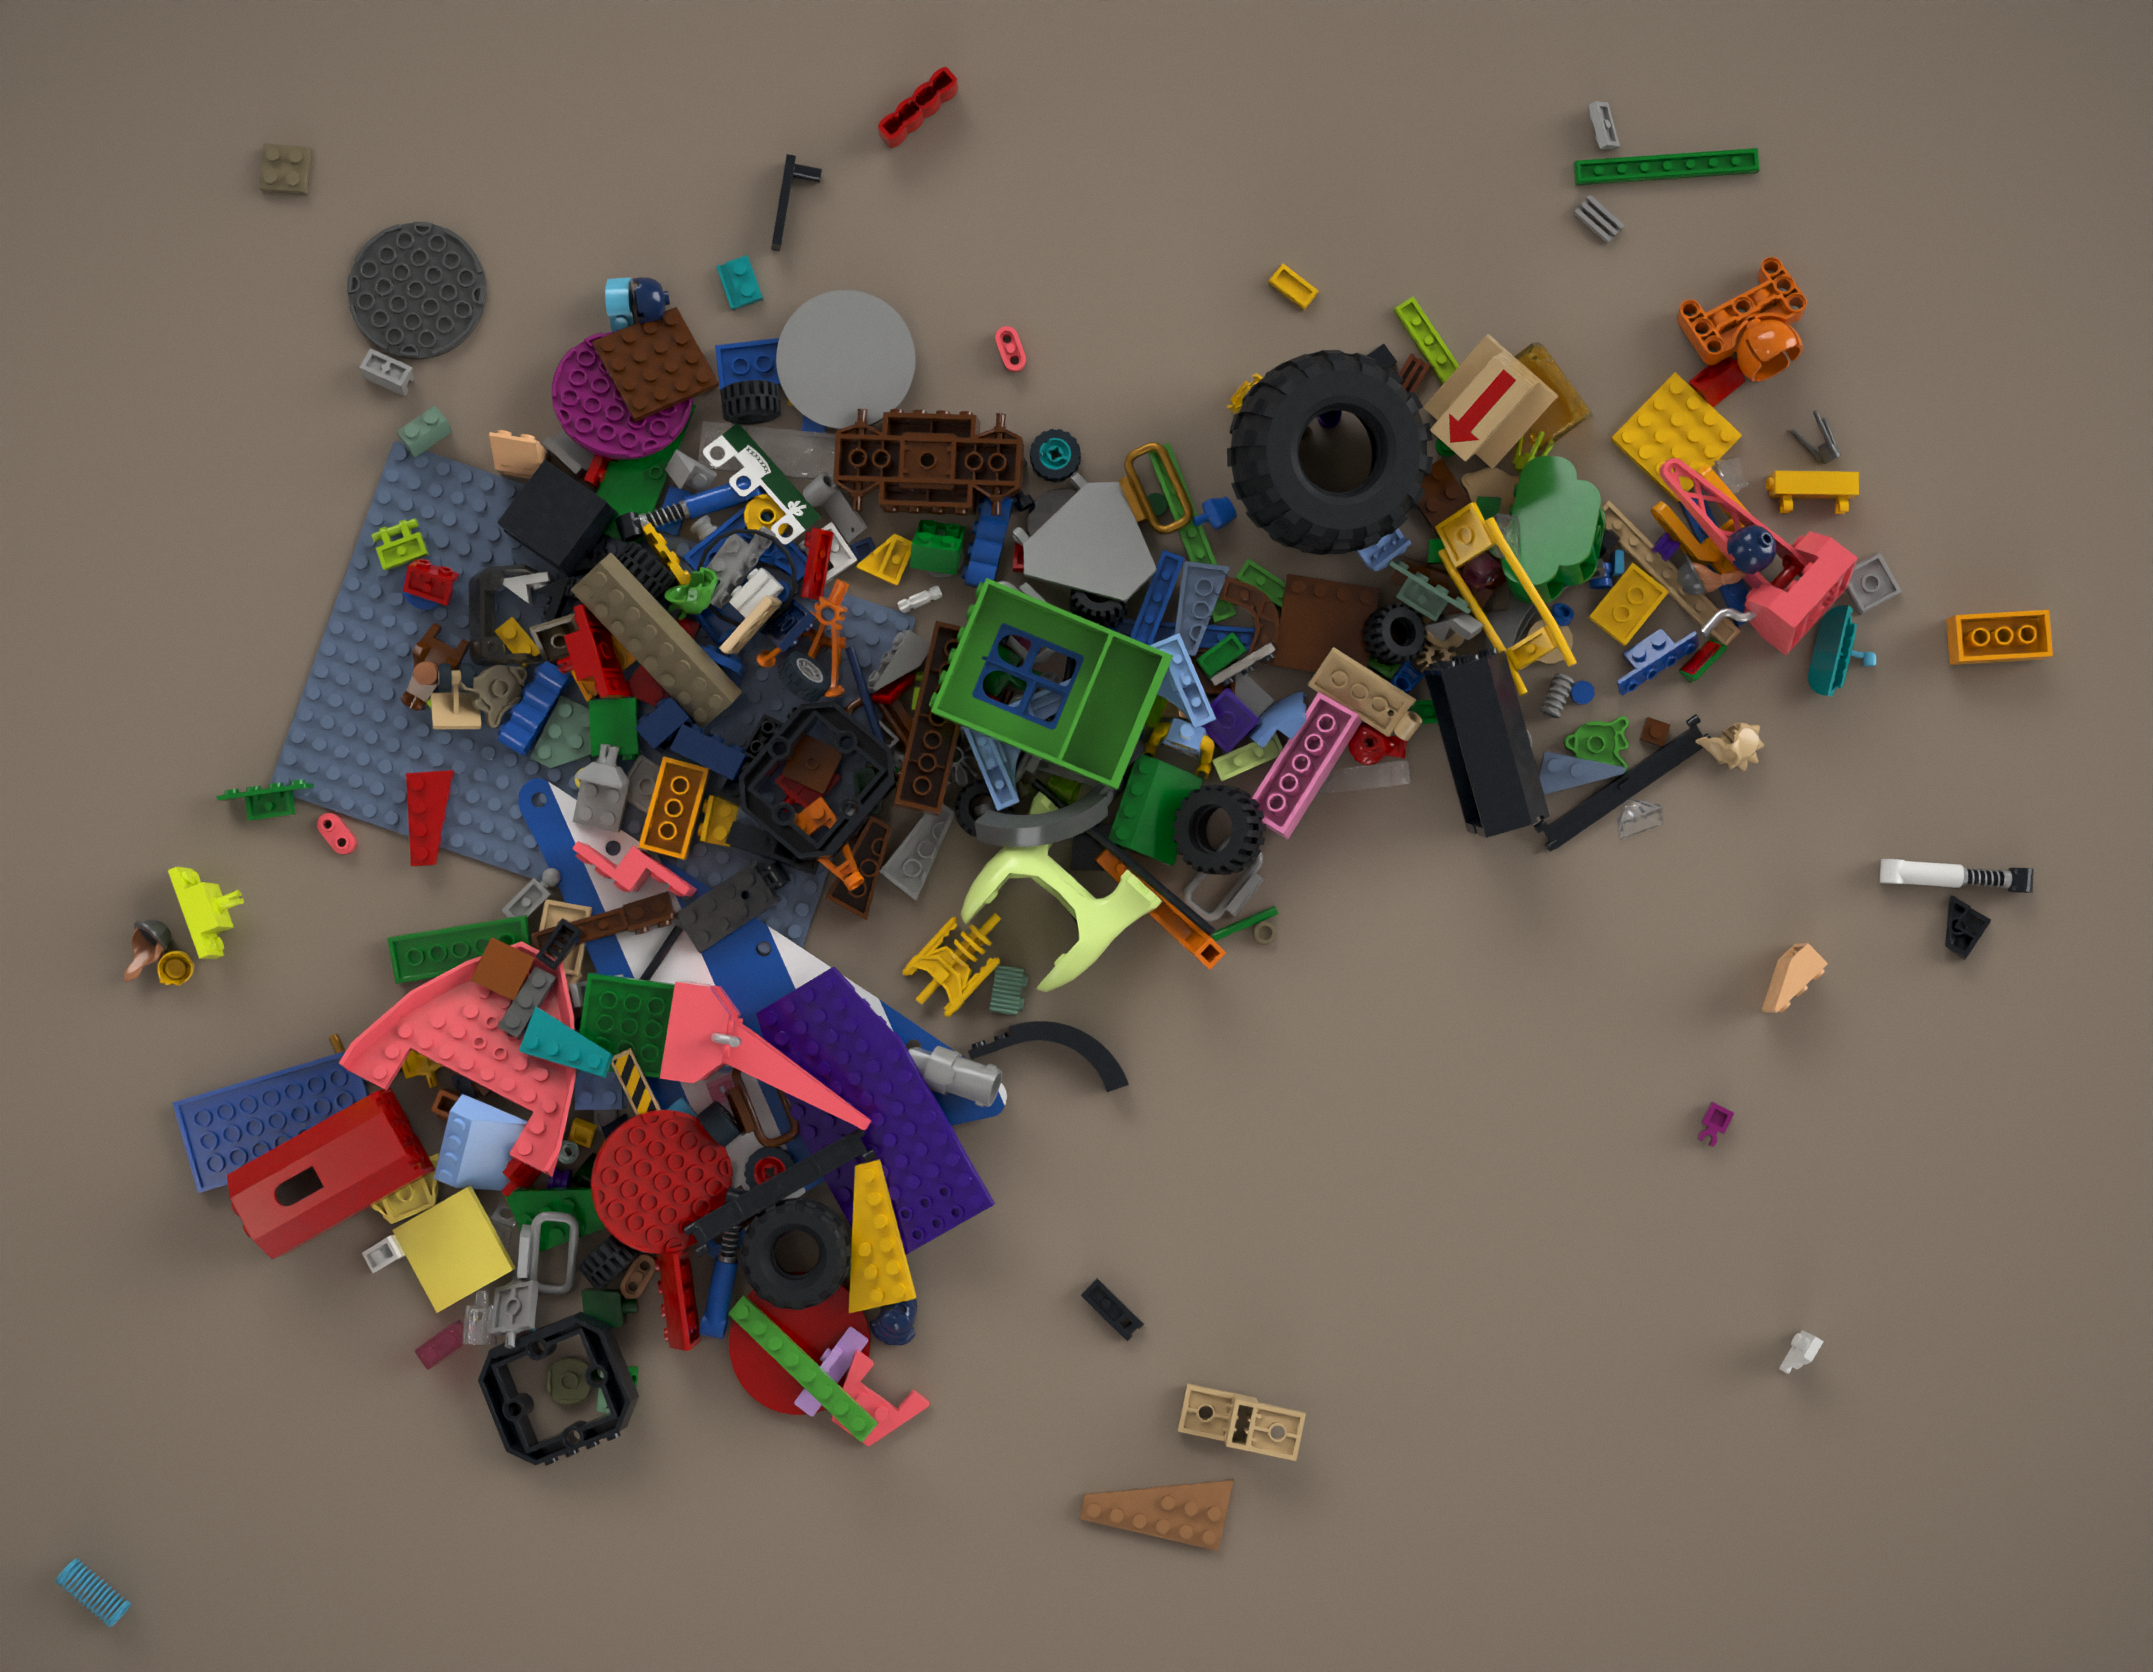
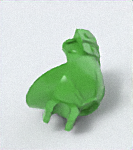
M700 567V571L691 573L689 584L675 586L667 590L664 596L666 600L671 602L669 612L671 613L674 609H680L681 612L678 615V619L681 620L685 618L686 613L699 614L706 609L711 602L712 594L718 583V578L714 571Z

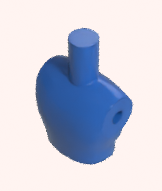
M1227 496L1211 498L1202 503L1204 514L1194 517L1192 520L1196 527L1209 522L1215 530H1219L1236 519L1237 513Z

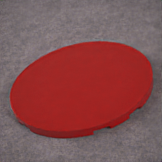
M654 1110L641 1113L618 1126L599 1149L591 1174L593 1205L605 1228L623 1244L646 1253L658 1254L681 1251L698 1242L694 1234L687 1236L684 1227L725 1204L729 1187H732V1163L726 1148L719 1145L707 1133L697 1117L674 1110Z
M797 1271V1272H789V1273L796 1274V1275H800V1274H805V1273H807V1272ZM842 1284L824 1302L802 1310L775 1307L768 1301L762 1300L754 1290L747 1296L819 1366L823 1363L819 1359L828 1348L833 1350L850 1326L868 1338V1342L861 1352L867 1357L870 1355L871 1335L863 1310L849 1313L850 1291ZM733 1319L729 1334V1355L733 1370L743 1388L756 1401L771 1410L789 1415H808L794 1404L804 1387ZM847 1371L837 1383L841 1387L844 1385ZM821 1405L816 1413L827 1409Z

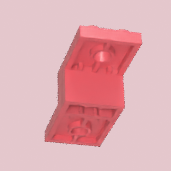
M577 841L572 848L577 852L575 856L585 864H594L596 866L594 870L604 878H613L615 880L613 884L623 892H638L649 876L660 883L665 884L667 882L670 885L668 889L679 897H692L697 891L695 887L642 848L632 846L618 866L587 843Z

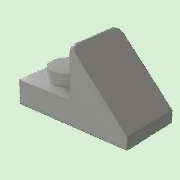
M677 449L665 468L678 488L682 489L685 483L699 492L708 490L717 475L716 472Z

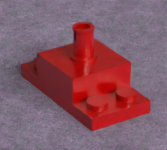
M584 604L573 607L575 611L574 619L580 630L564 636L570 656L557 661V665H563L558 667L559 671L565 674L568 671L574 670L577 681L595 682V689L600 698L620 699L630 696L611 632Z

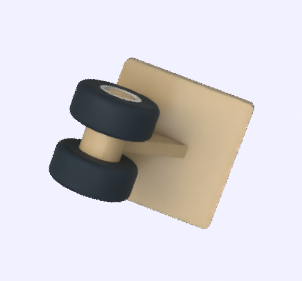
M449 663L439 664V691L450 692L452 688V693H431L433 729H481L480 710L473 707V701L477 698V694L459 693L458 688L461 680L467 688L473 689V665L471 663H462L460 670L451 671Z

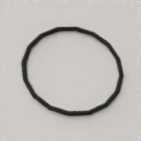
M734 529L717 536L704 549L697 571H700V567L703 566L708 552L721 539L736 533L760 535L773 541L785 553L792 569V590L786 604L773 617H770L765 624L775 621L789 608L797 589L796 567L789 551L775 537L757 529ZM709 604L708 608L719 619L726 621L730 624H733L737 627L741 624L730 618L722 616L711 604Z

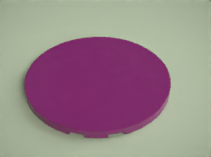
M600 332L589 336L574 348L572 347L564 355L553 377L552 403L555 415L562 429L582 448L596 455L611 459L628 460L642 458L661 451L670 445L681 434L689 420L693 398L634 423L592 344L593 341L614 332L604 334Z

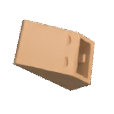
M498 430L497 433L489 432L495 470L500 474L530 479L544 460L550 462V453L539 441L535 440L534 436L521 434L520 437L511 436V432Z
M1809 943L1794 944L1778 959L1762 1007L1763 1012L1777 1013L1779 1011L1781 1013L1791 1005L1789 1001L1795 995L1798 997L1807 990L1808 986L1806 984L1812 979H1818L1825 972L1823 968L1828 963Z

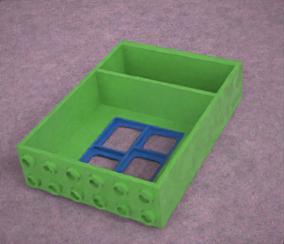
M986 578L985 582H980L975 595L978 599L976 604H971L967 611L966 617L969 621L966 627L961 626L957 636L959 645L957 649L952 648L947 660L950 664L948 671L943 670L938 681V684L941 686L939 693L934 692L930 700L931 712L941 718L1117 790L1173 655ZM1007 635H1018L1031 642V647L1021 667L1006 663L998 654V644ZM1047 647L1077 661L1076 668L1067 686L1059 685L1032 673V667L1040 648ZM998 670L1026 681L1027 687L1018 707H1010L991 699L985 694L983 680L987 674ZM1039 687L1062 697L1061 704L1052 722L1032 716L1027 711L1035 690Z

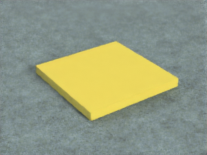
M471 1185L392 1230L436 1313L516 1269Z

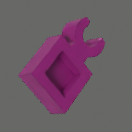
M1711 1102L1701 1121L1707 1127L1699 1132L1697 1140L1703 1141L1705 1135H1710L1711 1140L1708 1145L1714 1147L1717 1143V1132L1725 1133L1734 1112Z

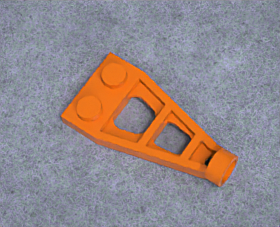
M820 797L798 814L799 817L796 825L811 837L824 826L830 829L838 818L824 798ZM847 843L841 850L845 856V862L840 866H835L828 858L817 860L839 877L849 891L860 886L865 879L860 874Z

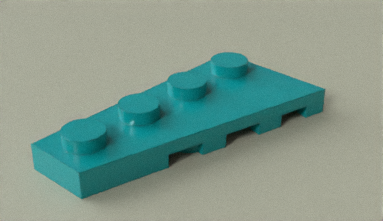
M536 1006L519 1048L521 1053L606 1078L614 1057L613 1054Z

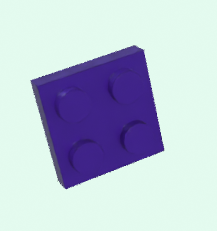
M1227 687L1210 704L1216 720L1200 727L1205 728L1206 733L1228 754L1261 719Z

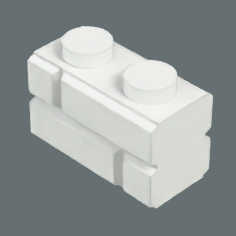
M756 568L747 576L749 581L743 587L740 585L731 593L732 598L729 602L746 618L766 595L777 597L785 588L766 569L760 568L758 570Z

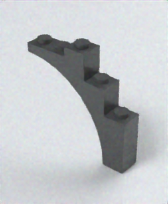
M1603 559L1598 560L1597 569L1590 579L1606 577ZM1565 585L1563 590H1565L1566 588H1568V587H1570V586ZM1509 589V611L1496 609L1486 613V617L1505 648L1508 649L1519 642L1528 622L1538 610L1534 604L1517 600ZM1486 635L1487 648H1494Z

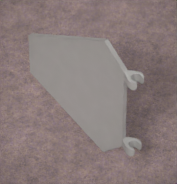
M1074 472L1070 476V484L1079 491L1030 538L1020 527H1017L1012 532L1013 540L1022 545L1024 549V576L1126 602L1157 572L1156 566L1119 482L1087 483L1079 473Z

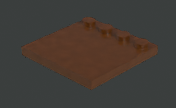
M1287 574L1280 615V636L1277 644L1279 650L1274 653L1276 657L1273 659L1272 666L1315 673L1334 647L1367 668L1370 651L1367 652L1365 650L1367 645L1366 642L1363 643L1362 637H1365V634L1362 633V628L1366 627L1364 624L1365 620L1377 609L1380 588Z

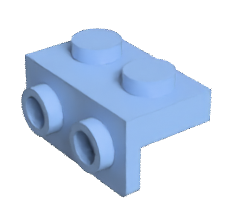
M1398 528L1393 534H1387L1381 538L1377 544L1363 550H1356L1367 568L1376 572L1387 567L1389 561L1395 556L1402 555L1411 542L1403 536Z

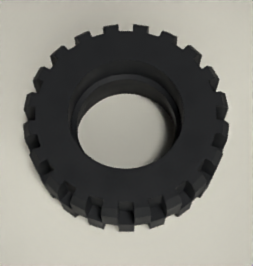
M1204 785L1200 789L1191 791L1189 793L1190 798L1185 797L1181 801V809L1177 808L1175 813L1177 820L1173 822L1172 829H1175L1173 841L1178 843L1176 850L1179 855H1184L1183 861L1187 865H1192V869L1198 872L1214 875H1231L1232 873L1243 871L1244 867H1249L1253 863L1252 858L1258 857L1261 852L1259 846L1264 845L1265 838L1262 837L1263 831H1266V824H1262L1264 814L1263 811L1257 809L1259 804L1256 799H1250L1251 794L1234 786ZM1223 808L1230 817L1232 834L1228 844L1221 851L1217 852L1209 844L1206 829L1211 815L1217 809Z

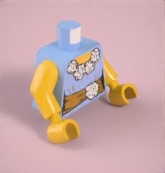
M1173 718L1168 722L1158 723L1148 742L1144 744L1146 750L1143 754L1150 753L1152 758H1155L1157 746H1161L1201 760L1195 771L1196 776L1202 771L1206 774L1205 779H1207L1211 772L1212 765L1210 763L1215 745L1214 741L1207 736L1206 729L1203 727L1194 729L1191 723Z

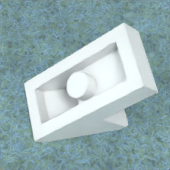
M542 572L501 579V582L533 606L531 588L536 591L552 583L553 578L550 573Z
M395 1235L388 1236L362 1252L372 1273L406 1256Z

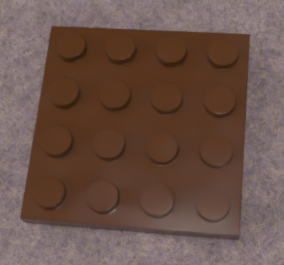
M677 307L665 311L663 317L657 322H646L641 325L638 322L592 342L598 357L634 423L713 390L719 385Z

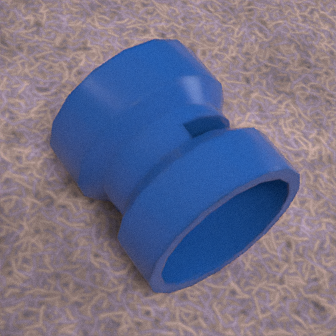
M1604 562L1606 577L1590 579L1589 588L1608 589L1613 587V580L1610 578V573L1613 571L1612 563Z

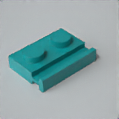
M748 255L716 266L732 311L736 308L745 307L764 300Z

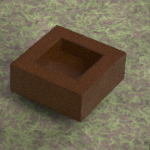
M1647 717L1639 740L1663 747L1670 724Z

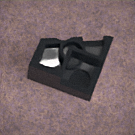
M1951 895L1949 898L1945 947L1966 960L1990 924L1991 919Z

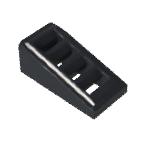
M562 918L535 958L556 971L585 932ZM568 929L574 934L570 937L564 933V930ZM561 936L562 938L567 940L568 943L564 945L557 939ZM555 944L563 950L559 953L552 948V945ZM547 952H550L551 954L556 956L557 959L553 961L545 954Z

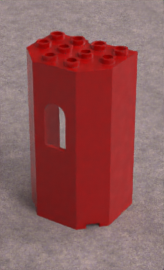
M388 1088L387 1091L383 1089L375 1091L227 1174V1181L232 1201V1210L242 1219L245 1234L251 1237L271 1259L290 1253L436 1171L420 1139L411 1129L410 1121L392 1088ZM313 1166L324 1187L291 1206L280 1204L276 1198L278 1186Z

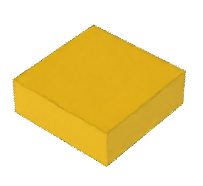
M575 1118L568 1140L590 1148L598 1126Z

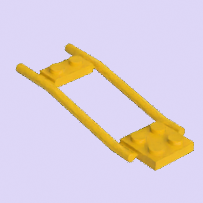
M1476 502L1435 526L1445 546V549L1440 550L1438 554L1466 602L1470 603L1469 608L1475 618L1484 624L1482 629L1493 647H1497L1498 651L1506 652L1513 682L1519 696L1527 694L1528 691L1518 671L1556 648H1559L1568 667L1577 664L1558 624L1504 539L1494 517L1485 521ZM1495 544L1499 547L1547 625L1508 649L1503 645L1457 568L1462 567Z

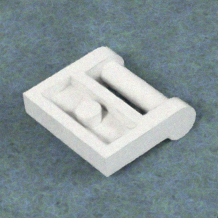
M832 522L822 528L823 530L834 532L829 557L834 568L829 571L827 570L825 584L858 562ZM804 540L798 547L808 556L809 547L804 546Z

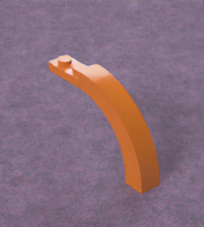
M1106 848L1094 859L1118 884L1121 881V876L1126 870H1129L1158 896L1162 902L1155 910L1148 914L1206 968L1211 970L1226 954L1209 935L1203 932Z

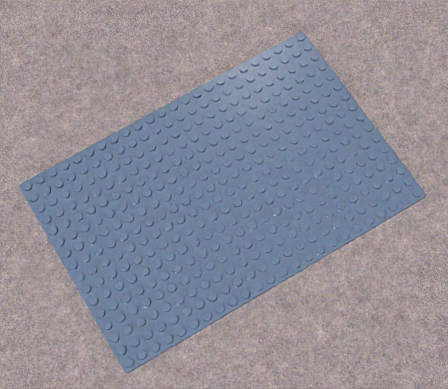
M396 441L392 444L270 784L283 783V786L291 785L290 781L305 779V783L314 784V788L293 791V797L409 836L406 773L454 770V777L450 787V798L445 812L446 819L441 833L440 847L532 879L537 877L542 881V874L549 867L520 811L518 804L519 792L522 786L529 780L540 778L550 782L577 800L579 788L575 784V775L580 769L597 761L598 758L588 756L551 769L530 759L544 728L537 736L526 756L497 741L499 738L497 733L500 727L510 721L511 709L503 714L500 724L496 728L487 726L486 715L483 711H480L481 729H433L432 710L428 704H426L425 710L415 711L404 705L400 698L407 690L413 675L414 658L412 651L434 623L442 626L441 632L436 638L450 646L457 648L462 639L470 642V647L462 663H471L473 665V677L478 676L484 669L492 665L523 667L494 631L513 616L534 641L529 628L548 622L544 619L545 615L543 612L546 603L551 602V598L540 595L531 588L533 606H531L504 586L501 579L548 572L552 575L553 582L567 576L508 536L497 523L524 488L525 484L428 451H424L414 458L401 442ZM416 518L419 527L411 529V533H422L429 553L428 556L420 559L428 560L431 564L438 567H449L453 569V572L460 574L459 579L454 582L450 604L447 606L440 604L441 606L436 609L422 610L408 603L403 595L402 583L407 567L412 562L387 571L383 570L376 547L382 546L384 543L383 540L374 542L371 534L378 532L379 528L395 526L401 520L407 519L408 521ZM656 530L667 542L666 546L669 551H673L681 562L679 566L682 570H687L691 575L694 571L683 560V556L699 543ZM400 533L392 536V542L404 538L403 534ZM605 535L607 538L605 549L608 550V555L612 553L617 557L628 545L625 542ZM643 536L640 546L664 565L645 540V536ZM592 549L590 553L587 555V557H589L590 559L593 557L592 551L594 549ZM758 563L749 571L751 573L756 568L758 570L760 568L766 569L776 580L787 582L792 590V578L784 572ZM587 574L579 575V576H574V577H576V578H581V579H582V578H584ZM801 580L797 584L793 599L807 610L816 611L814 609L815 603L821 602L801 597L803 580ZM675 581V582L668 588V590H669L670 588H672V587L679 586V585H678L677 582ZM824 587L823 597L828 598L832 589ZM664 594L658 600V603L676 619L681 610L674 609L670 613L669 606L671 602L665 599ZM845 594L841 605L848 610L847 612H842L845 615L844 621H839L843 625L842 630H840V637H846V648L854 646L866 685L868 686L870 675L874 671H878L882 664L880 663L881 658L887 651L890 652L894 646L893 640L895 636L903 630L913 631L916 620L911 615ZM568 597L561 617L575 614L573 607L583 603ZM786 603L782 604L771 617H773ZM826 607L823 612L824 617L832 620L834 618V611ZM686 613L685 618L698 623L691 613ZM819 620L812 626L816 631H818L820 626ZM764 624L738 654H732L741 658V664L747 667L738 686L743 692L728 708L706 725L702 733L709 737L713 733L725 739L723 744L729 747L732 744H736L744 748L763 714L784 724L788 720V713L794 707L798 708L801 704L835 701L845 710L850 702L860 697L845 649H842L838 685H843L845 694L842 697L832 698L822 695L816 702L804 701L789 691L780 679L777 670L778 666L791 652L800 651L807 654L813 642L810 641L809 637L803 635L791 649L785 652L781 651L775 656L777 660L775 662L776 665L769 668L762 667L756 660L757 655L763 650L771 652L777 647L760 632L767 625ZM828 625L825 635L831 637V625ZM701 626L695 642L699 646L701 645L706 648L708 644L720 648ZM821 646L815 660L827 672L831 682L832 649H829V646ZM721 650L720 653H719V654L724 655V656H726V657H728V655H729V654H725L722 650ZM539 656L525 668L527 678L524 681V686H522V692L528 683L532 684L536 677L534 672L538 665L545 663L542 656ZM637 660L623 672L626 683L641 665ZM554 663V664H553V665H555L556 667H561V666H563L562 664H561V665H557V663ZM573 677L569 687L562 696L589 709V703L584 698ZM458 685L459 693H475V692H462L461 689H460V686ZM438 687L435 693H452V688L450 692H440ZM868 690L869 693H876V692H877V691ZM521 692V695H520V697H522V698L520 699L519 703L522 701V699H523V697H524V696L522 695V692ZM598 694L593 700L618 698H600V695ZM639 700L638 720L647 713L650 715L657 708ZM873 703L878 721H882L883 714L878 706ZM861 706L853 712V717L872 733L864 706ZM818 720L807 735L835 748L834 738L836 735ZM639 733V749L642 755L658 766H661L664 756L705 767L670 750L671 746L661 754L654 750ZM850 738L844 739L841 747L849 749L853 745V740ZM779 744L775 748L777 755H782L786 751L785 744ZM858 753L851 757H843L836 771V774L841 779L824 797V800L838 819L841 816L839 804L846 797H855L867 761ZM617 757L616 765L621 766L627 775L636 760L622 761L621 757ZM787 762L781 763L757 791L774 806L782 803L787 797L784 790L775 783V780L782 774ZM713 770L710 773L687 860L657 853L711 889L755 860L759 863L762 871L776 862L733 846L726 847L700 841L701 836H698V828L700 822L704 823L706 814L702 812L704 801L709 799V795L718 797L728 779ZM541 792L535 793L532 797V804L535 807H543L547 802L545 794ZM626 801L621 830L640 842L647 814ZM795 802L792 804L798 814L805 809L802 805ZM852 804L847 807L846 814L851 810ZM740 806L736 822L766 831L741 810ZM787 810L786 813L784 811L780 813L781 821H787L791 817L790 810ZM822 827L811 838L818 843L827 833L829 827ZM613 840L607 843L606 852L609 855L615 856L620 853L621 846L619 842ZM819 863L814 876L781 864L791 881L776 890L777 895L782 900L756 917L801 948H803L829 873V869L822 863ZM743 891L742 898L744 900L749 899L750 893ZM696 892L692 897L684 896L681 899L686 903H691L696 898ZM766 941L760 942L756 947L757 953L762 957L768 956L772 950L771 945Z

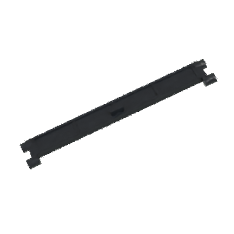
M1695 714L1686 720L1689 726L1688 730L1551 824L1547 825L1543 819L1535 824L1533 827L1536 832L1540 833L1543 831L1549 840L1545 844L1547 850L1551 852L1704 748L1698 745L1696 740L1702 737L1708 739L1711 737L1707 733L1705 735L1701 734L1697 727V724L1701 722L1700 718Z
M858 1128L684 1227L687 1236L694 1234L700 1245L695 1248L698 1256L701 1257L710 1252L706 1242L862 1154L866 1162L877 1157L873 1148L867 1150L861 1138L866 1136L864 1131Z

